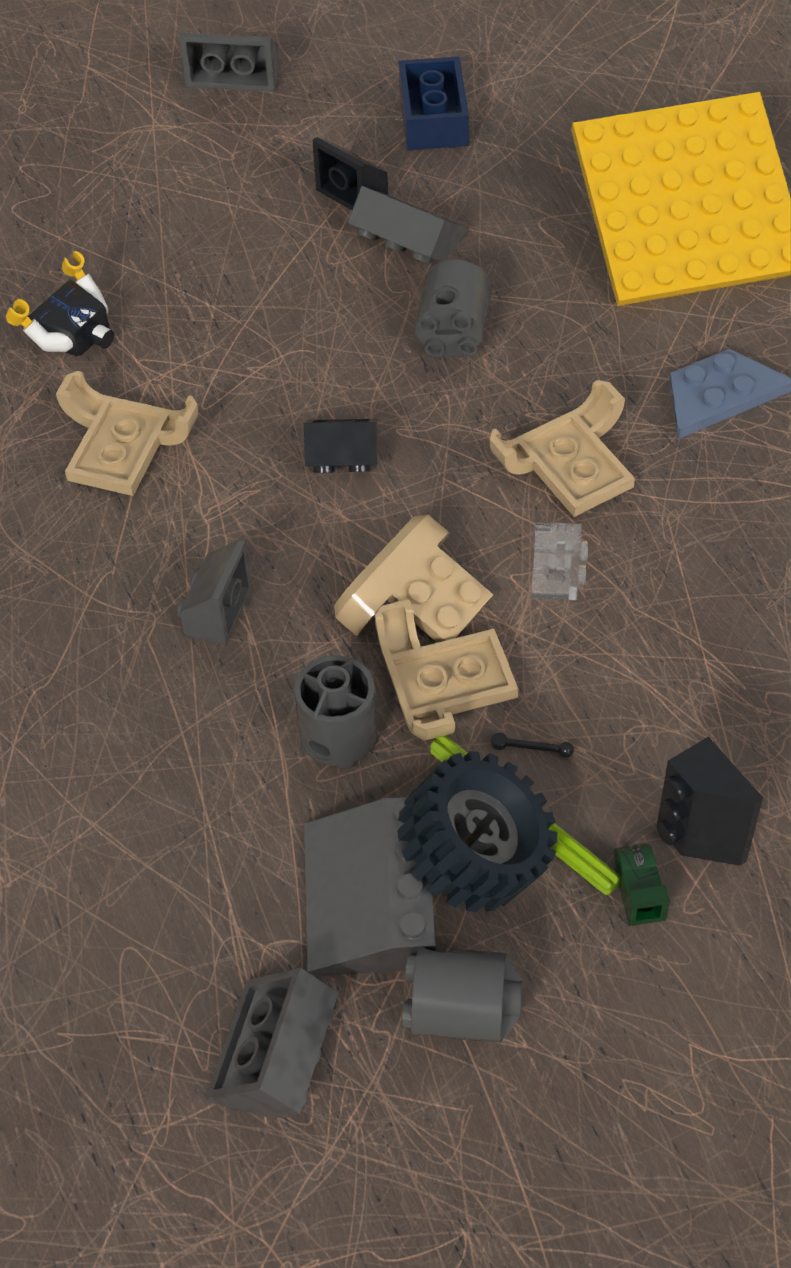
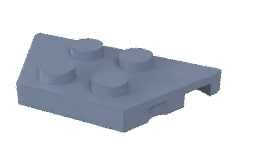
M730 349L671 372L669 385L671 395L673 396V414L676 417V436L679 439L791 392V378Z

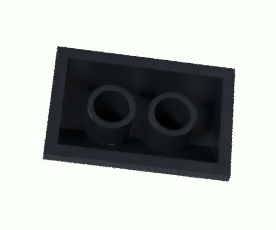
M707 737L668 760L657 820V831L662 840L668 845H673L682 856L741 866L747 862L763 797L716 744Z

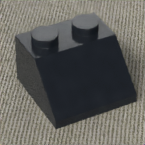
M318 137L312 140L315 182L318 192L350 210L354 208L361 186L388 195V174L386 171L339 145Z
M377 418L307 420L304 422L305 467H313V473L335 472L334 466H349V472H369L370 465H377L378 463Z

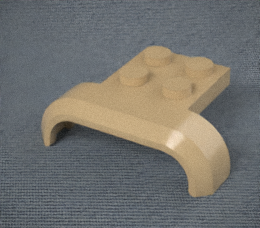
M81 371L66 375L56 392L58 403L70 418L88 427L86 434L65 470L67 481L134 496L159 445H177L184 442L198 417V405L193 396H188L185 401L186 408L182 410H169L100 394L86 383Z
M594 381L589 397L581 406L514 439L501 440V433L497 429L492 430L490 449L510 473L517 475L535 471L573 517L634 488V476L599 439L613 427L624 408L625 398L610 382Z
M416 515L398 532L341 595L334 605L335 618L353 634L358 636L387 600L390 603L410 599L414 611L415 624L438 643L456 638L494 594L439 548L450 532L430 515Z
M410 599L382 605L375 614V625L380 649L410 732L423 741L454 734L455 721L453 714L518 698V687L495 629L421 647L415 628L414 611Z

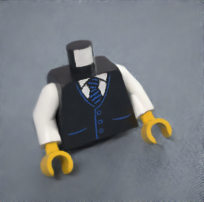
M74 251L72 259L77 266H72L67 258H64L62 270L68 276H75L77 281L68 280L29 316H27L30 312L29 305L22 299L15 300L13 304L14 309H8L6 319L11 325H22L24 327L23 331L45 352H66L74 356H81L93 344L103 349L108 348L113 342L114 332L109 329L108 306L90 274L85 275L82 267L85 262L83 255L78 251Z

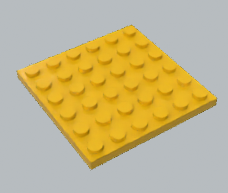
M760 92L574 122L572 124L571 131L617 306L791 276V197Z

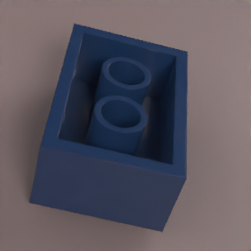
M460 57L399 61V92L407 150L469 146V114Z

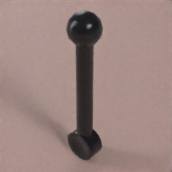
M495 733L491 738L492 746L497 750L510 746L557 752L562 757H570L574 752V747L569 742L556 745L508 739L504 733Z

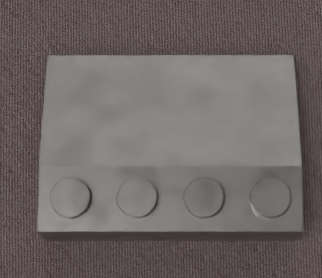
M407 797L380 799L304 824L307 972L311 975L406 971L407 956L411 954L417 955L418 947L436 951L432 893L427 890L431 885V881L426 876L418 881L412 873L418 866L414 859L406 861L402 850L408 845V841H399L398 829L404 824L398 821L400 811L406 806L404 801Z

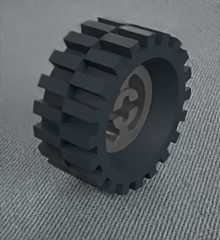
M469 751L464 757L461 753L452 755L447 761L444 760L404 801L406 806L400 811L398 821L404 823L398 829L399 841H408V845L402 850L406 861L414 859L418 866L412 873L418 881L426 876L432 882L427 889L436 897L442 891L448 894L446 903L455 908L463 901H466V911L477 912L484 906L485 911L489 912L496 910L500 905L505 906L549 868L547 865L554 859L556 853L551 847L557 843V832L548 830L555 823L552 812H544L542 806L547 803L543 793L534 795L530 790L534 782L527 775L522 780L515 775L518 767L509 761L503 767L499 766L498 756L489 753L481 760L479 751ZM477 826L481 831L467 846L463 841L473 833Z

